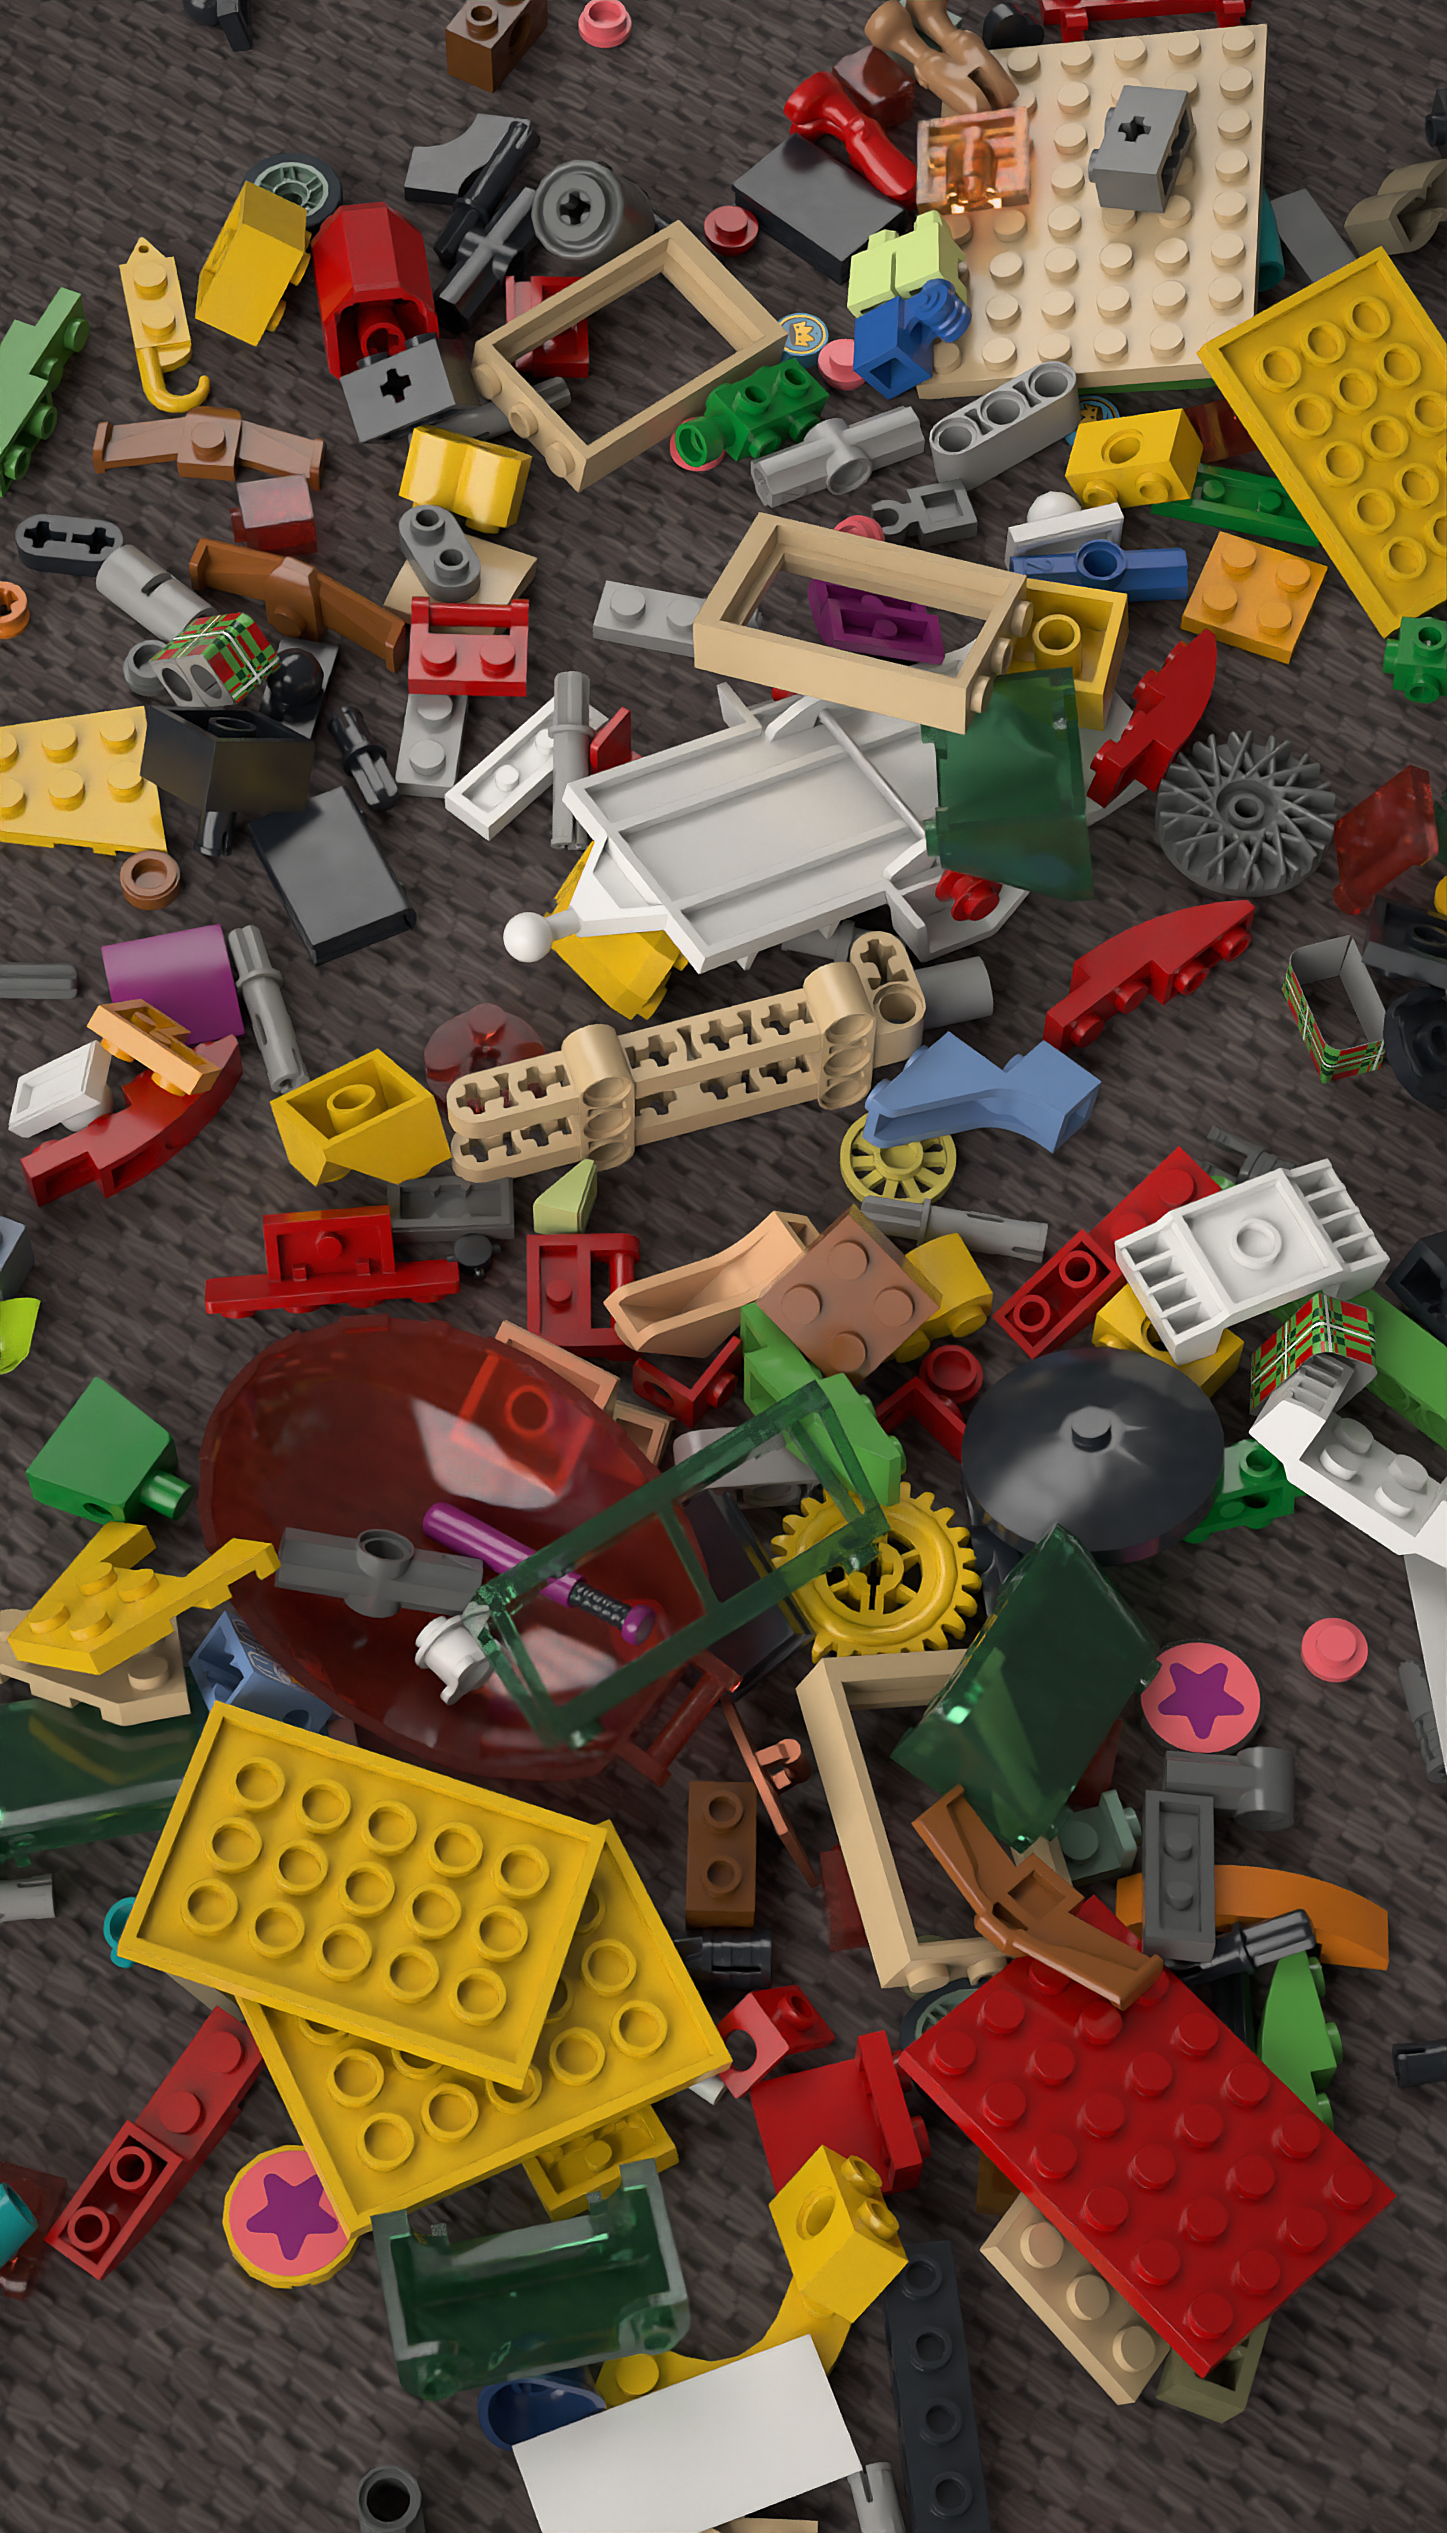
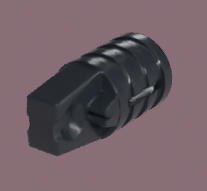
M703 1928L668 1933L696 1989L703 1991H713V1989H722V1991H732V1989H742V1991L772 1989V1929L752 1930L742 1928V1930H733V1928H723V1930H714L713 1928Z

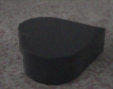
M1011 2L995 6L987 14L983 23L982 40L988 50L1038 46L1043 43L1045 37L1044 29L1032 14L1022 13L1019 7Z

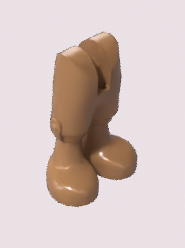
M889 0L878 7L865 26L866 37L875 47L886 52H895L915 65L914 74L919 84L925 89L932 91L971 125L977 128L991 118L990 104L996 109H1004L1019 97L1017 87L999 61L984 46L983 40L971 31L957 29L946 11L949 0H906L905 7L898 0ZM914 27L938 44L941 52L931 49L917 34Z

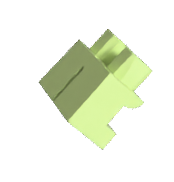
M932 210L917 216V220L914 223V231L903 236H899L896 231L887 229L869 235L867 250L852 256L847 308L856 318L861 317L898 295L903 300H907L922 292V286L927 281L937 278L950 281L955 287V295L967 305L966 287L958 279V263L963 262L966 255L952 239L951 227L938 211Z

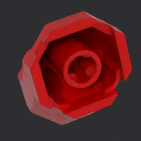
M385 201L339 206L334 214L328 216L321 224L320 231L310 242L314 285L317 293L328 369L333 376L340 380V377L359 370L357 365L359 360L382 352H389L390 357L406 350L404 342L421 334L436 332L439 338V328L421 231L411 224L402 213L393 209Z

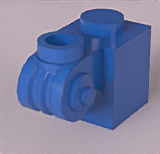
M937 278L927 281L922 286V292L907 300H903L898 295L855 319L853 371L887 400L896 397L932 377L933 340L939 336L945 343H951L960 338L971 322V309L955 295L954 285L945 279Z

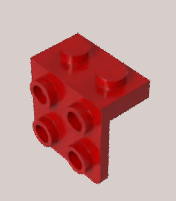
M885 2030L858 2036L854 2059L761 2081L752 2088L750 2101L776 2196L821 2145L826 2146L846 2159L854 2155L867 2162L881 2178L882 2186L880 2191L882 2196L918 2188L923 2165L922 2159L931 2157L929 2139L922 2117L919 2115L910 2118L903 2093L912 2090L911 2078L897 2063L903 2051L896 2050L891 2052Z

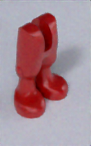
M830 71L817 72L802 82L791 94L783 109V114L792 122L789 134L792 135L797 132L811 143L819 141L826 134L834 135L845 144L851 166L866 181L874 185L886 196L907 208V211L916 209L922 199V183L918 167L891 143L878 121L860 113L845 93L840 81Z

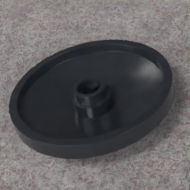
M1087 1347L1063 1350L1033 1359L1015 1368L993 1384L976 1404L967 1421L962 1440V1469L965 1489L975 1512L983 1523L997 1537L1024 1554L1053 1564L1070 1567L1097 1568L1124 1565L1148 1558L1170 1548L1192 1532L1207 1516L1219 1495L1224 1478L1225 1448L1222 1425L1216 1409L1202 1389L1181 1371L1159 1359L1118 1348Z

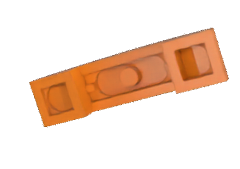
M1214 1865L1216 1932L1232 1931V1924L1241 1921L1244 1926H1248L1296 1909H1304L1311 1918L1315 1928L1319 1963L1387 1971L1389 1963L1388 1911L1352 1891L1304 1875L1260 1867ZM1138 1873L1117 1880L1115 1916L1141 1941L1142 1873Z

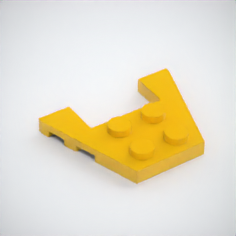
M109 1521L99 1530L12 1631L7 1640L18 1661L101 1675L174 1632L175 1630L170 1621L173 1617L190 1607L213 1609L232 1597L228 1588L229 1584L255 1570L258 1578L262 1580L277 1571L282 1565L271 1543L233 1538L186 1577L157 1574L148 1568L131 1570V1567L156 1548L147 1526Z

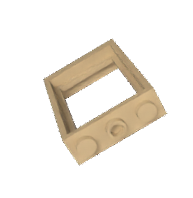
M677 220L478 340L475 344L470 371L478 393L485 399H491L506 415L513 430L520 437L527 438L545 457L551 471L558 477H564L579 493L673 434L684 420L703 415L707 409L705 402L708 396L719 385L726 382L733 384L745 379L762 366L769 365L772 367L779 364L789 333L680 220ZM661 272L737 352L591 444L586 445L512 367L511 363Z
M759 512L693 621L694 665L698 669L965 735L976 713L984 714L992 697L993 681L997 674L1005 675L1008 671L1013 655L1014 642L1017 636L1024 638L1027 635L1032 622L1034 606L1032 602L1026 601V575ZM779 570L987 620L956 678L746 627Z
M998 1647L822 1658L795 1689L881 1988L909 1986L910 1991L913 1993H924L941 1988L950 1981L961 1978H969L972 1986L979 1984L981 1977L991 1979L1017 1957L1002 1953L985 1937L918 1943L850 1711L966 1702L1016 1867L1034 1853L1073 1887Z

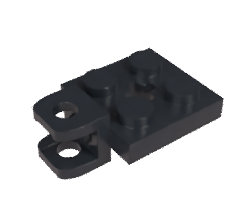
M1376 894L1368 916L1361 962L1371 965L1375 972L1388 978L1403 979L1410 977L1429 983L1432 988H1438L1447 996V916Z

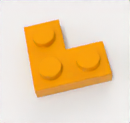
M142 999L99 1005L87 1025L88 1028L103 1037L100 1044L106 1051L127 1062H133L134 1059L138 1060L154 1071L151 1078L157 1085L177 1096H184L186 1093L192 1095L209 1091L222 1071L221 1068L184 1045L191 1031Z

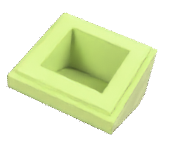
M586 1158L536 1199L533 1204L534 1231L536 1233L584 1234L597 1195V1165H594V1160Z

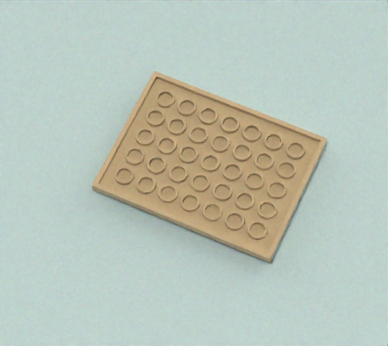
M1267 24L989 50L1017 87L1019 97L1004 109H996L990 104L991 118L977 128L964 120L942 101L932 210L938 211L949 224L952 239L966 255L965 260L958 263V279L966 287L967 306L971 309L972 317L967 330L956 341L945 343L939 336L933 340L932 377L916 385L919 399L986 395L1036 365L1050 361H1058L1070 366L1076 375L1077 388L1212 378L1197 356L1198 350L1204 343L1257 315L1270 43ZM1124 85L1188 91L1195 131L1164 214L1100 207L1096 185L1089 181L1088 165L1091 153L1094 149H1099L1104 138L1106 114L1110 107H1116Z

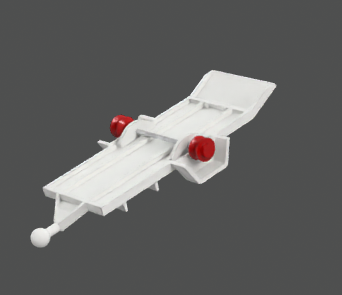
M976 639L961 649L946 653L942 665L920 662L909 667L956 678ZM727 682L718 684L717 689L723 720L730 728L567 783L562 801L595 843L568 910L546 918L532 912H524L514 916L504 929V945L509 954L515 959L522 962H535L547 955L553 941L572 934H576L577 937L664 930L698 974L735 960L745 971L751 967L759 951L817 929L826 939H829L841 920L887 903L890 906L892 924L895 931L902 937L921 962H927L994 935L1030 893L1037 882L1014 856L1015 854L1084 829L1148 789L1137 780H1134L1105 809L1086 796L1096 773L1090 769L1093 758L1107 740L1112 739L1117 743L1121 739V735L1133 711L1114 690L1104 731L1049 723L993 687L992 697L984 714L977 712L966 734L963 735L774 687L771 693L772 699L746 707Z

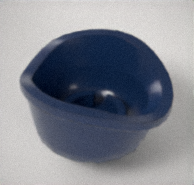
M551 2338L530 2339L514 2345L500 2355L492 2365L489 2381L482 2388L477 2402L479 2423L483 2433L491 2443L506 2451H513V2445L598 2414L605 2408L604 2396L597 2389L589 2365L582 2353L571 2344Z

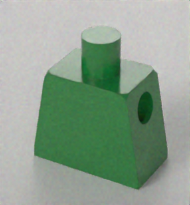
M98 1377L93 1379L26 1470L33 1499L102 1525L107 1524L109 1521L136 1524L147 1507L177 1521L187 1511L195 1492L193 1486L171 1475L177 1467L179 1460L174 1439L169 1432Z

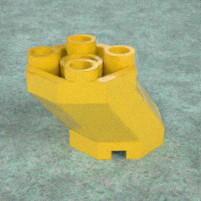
M594 841L586 848L554 899H556L558 905L552 914L546 911L543 916L544 918L568 910L595 843ZM664 930L577 937L576 934H572L553 941L551 947L612 1009L629 1020H632L636 1014L648 1020L667 992L664 986L672 973L670 971L671 967L673 966L682 971L689 962Z

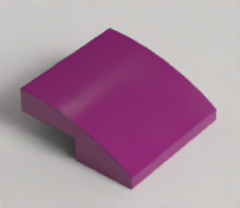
M812 578L807 589L809 605L816 629L827 646L846 651L942 665L945 653L939 619L937 615L927 614L925 605Z
M220 923L101 947L112 1003L136 999L144 1000L191 1031L184 1043L190 1049L204 1042H216L231 1034L236 1039L245 1038Z

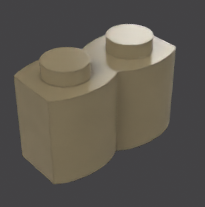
M1447 159L1397 168L1387 176L1376 196L1363 199L1351 210L1345 221L1344 228L1359 257L1380 246L1384 248L1388 255L1413 252L1430 240L1438 226V222L1447 220Z

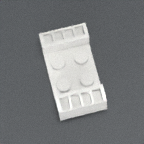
M1328 1158L1291 1170L1279 1168L1169 1211L1156 1223L1115 1241L1116 1263L1176 1366L1215 1354L1224 1328L1321 1289L1326 1295L1345 1301L1371 1289L1390 1261V1258L1376 1240L1372 1229L1368 1227L1360 1214L1359 1208L1355 1206L1347 1193L1346 1187L1332 1169Z
M1323 1353L1311 1356L1272 1392L1250 1429L1249 1434L1284 1464L1287 1480L1397 1555L1417 1553L1447 1568V1477L1441 1484L1428 1476L1427 1471L1419 1462L1409 1456L1395 1454L1374 1440L1371 1432L1364 1425L1350 1418H1341L1332 1410L1354 1370Z

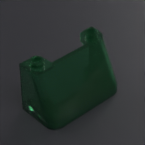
M1073 666L997 675L993 681L992 697L984 714L976 713L965 735L920 724L923 744L934 743L937 770L938 807H935L936 819L924 820L928 857L940 856L941 868L1059 900L1067 902L1095 900Z
M1058 1522L1053 1524L1012 1567L998 1589L1000 1594L996 1598L998 1601L997 1605L947 1682L933 1695L927 1704L929 1707L925 1711L922 1721L914 1729L910 1727L904 1733L889 1756L942 1796L954 1786L960 1784L965 1789L963 1796L988 1830L1020 1854L1024 1853L1040 1836L1051 1842L1062 1830L1073 1812V1808L1065 1802L1133 1692L1140 1696L1151 1684L1162 1667V1663L1154 1658L1158 1652L1159 1644L1082 1541Z
M190 1667L184 1668L191 1714L121 1726L103 1720L99 1707L84 1702L78 1703L73 1708L43 1698L0 1704V1869L1 1865L11 1858H15L18 1868L30 1866L31 1852L164 1829L210 1714Z
M649 2158L620 2164V2186L612 2195L602 2200L601 2191L586 2193L589 2215L449 2244L445 2223L431 2225L433 2235L422 2234L413 2229L408 2221L406 2209L370 2216L398 2376L403 2389L424 2400L439 2401L453 2396L456 2392L641 2353L656 2355L672 2349L688 2332L691 2321L688 2297L655 2159Z

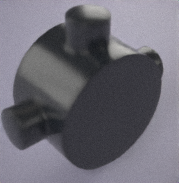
M469 1233L458 1239L454 1247L455 1254L446 1255L447 1262L457 1261L459 1271L462 1274L473 1277L475 1281H482L486 1278L485 1273L492 1266L493 1257L501 1256V1249L498 1243L491 1245L488 1238L484 1235Z

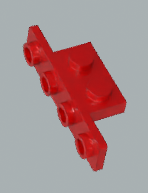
M390 1205L263 1215L268 1274L207 1279L205 1285V1309L207 1314L220 1313L225 1318L241 1319L253 1316L258 1310L284 1308L287 1312L300 1314L313 1312L326 1304L347 1303L355 1308H370L382 1304L386 1299L411 1298L415 1302L432 1303L445 1299L448 1294L460 1292L459 1267L457 1261L447 1262L446 1259L395 1263Z

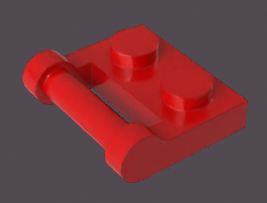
M412 596L408 669L409 694L526 697L529 599H511V604L430 603V597ZM430 626L511 628L510 635L430 633Z
M626 1233L527 1235V1331L578 1357H606L611 1361H635L640 1358L643 1352L631 1349L617 1335L614 1328L616 1321L611 1314L610 1328L591 1329L590 1262H604L609 1265L610 1295L619 1287L635 1282L634 1265L640 1261L639 1238Z

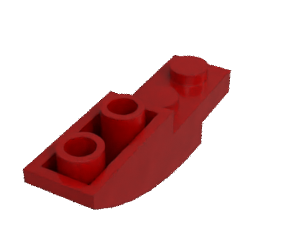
M1205 628L1189 644L1180 641L1167 656L1162 669L1159 672L1153 668L1150 669L1137 684L1132 698L1138 703L1121 735V739L1117 743L1112 739L1107 740L1090 764V769L1096 773L1086 796L1104 809L1134 780H1137L1155 793L1160 787L1161 780L1166 779L1171 763L1176 764L1178 754L1181 751L1185 752L1208 703L1215 680L1217 648L1216 635Z
M1238 900L1185 908L1136 925L1099 944L1074 962L1070 994L1047 1011L1042 1041L1045 1040L1063 1054L1075 1045L1079 1048H1085L1099 1036L1107 1020L1119 1011L1123 1014L1132 1012L1145 999L1147 993L1151 994L1161 1005H1165L1179 993L1184 996L1192 994L1205 981L1209 974V969L1222 959L1226 962L1234 961L1249 946L1252 940L1250 931L1256 907L1248 900Z
M228 1035L216 1042H204L192 1049L222 1069L209 1091L192 1095L186 1093L184 1096H177L157 1085L151 1078L154 1071L147 1069L138 1074L132 1082L122 1086L126 1109L118 1113L103 1114L94 1119L86 1128L61 1140L44 1142L35 1148L30 1155L20 1159L27 1189L38 1208L93 1181L97 1184L104 1198L108 1199L158 1169L188 1145L217 1114L243 1075L239 1044L234 1035Z
M1178 1146L1089 1233L1082 1228L991 1317L1032 1360L1052 1353L1094 1322L1097 1313L1128 1283L1116 1263L1115 1241L1156 1223L1169 1211L1223 1191L1222 1188Z
M216 2005L134 2123L129 2120L124 2123L43 2240L99 2281H103L126 2258L165 2213L243 2111L238 2107V2104L266 2065L249 2027Z

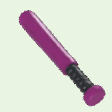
M436 1503L425 1514L422 1525L423 1532L430 1540L463 1557L483 1560L484 1567L516 1581L567 1608L579 1607L582 1611L589 1612L590 1615L598 1617L601 1621L608 1622L609 1625L617 1627L622 1631L623 1639L632 1645H641L651 1634L656 1621V1613L650 1607L638 1604L632 1608L629 1604L622 1603L619 1599L613 1598L611 1595L587 1584L584 1576L547 1558L449 1503Z

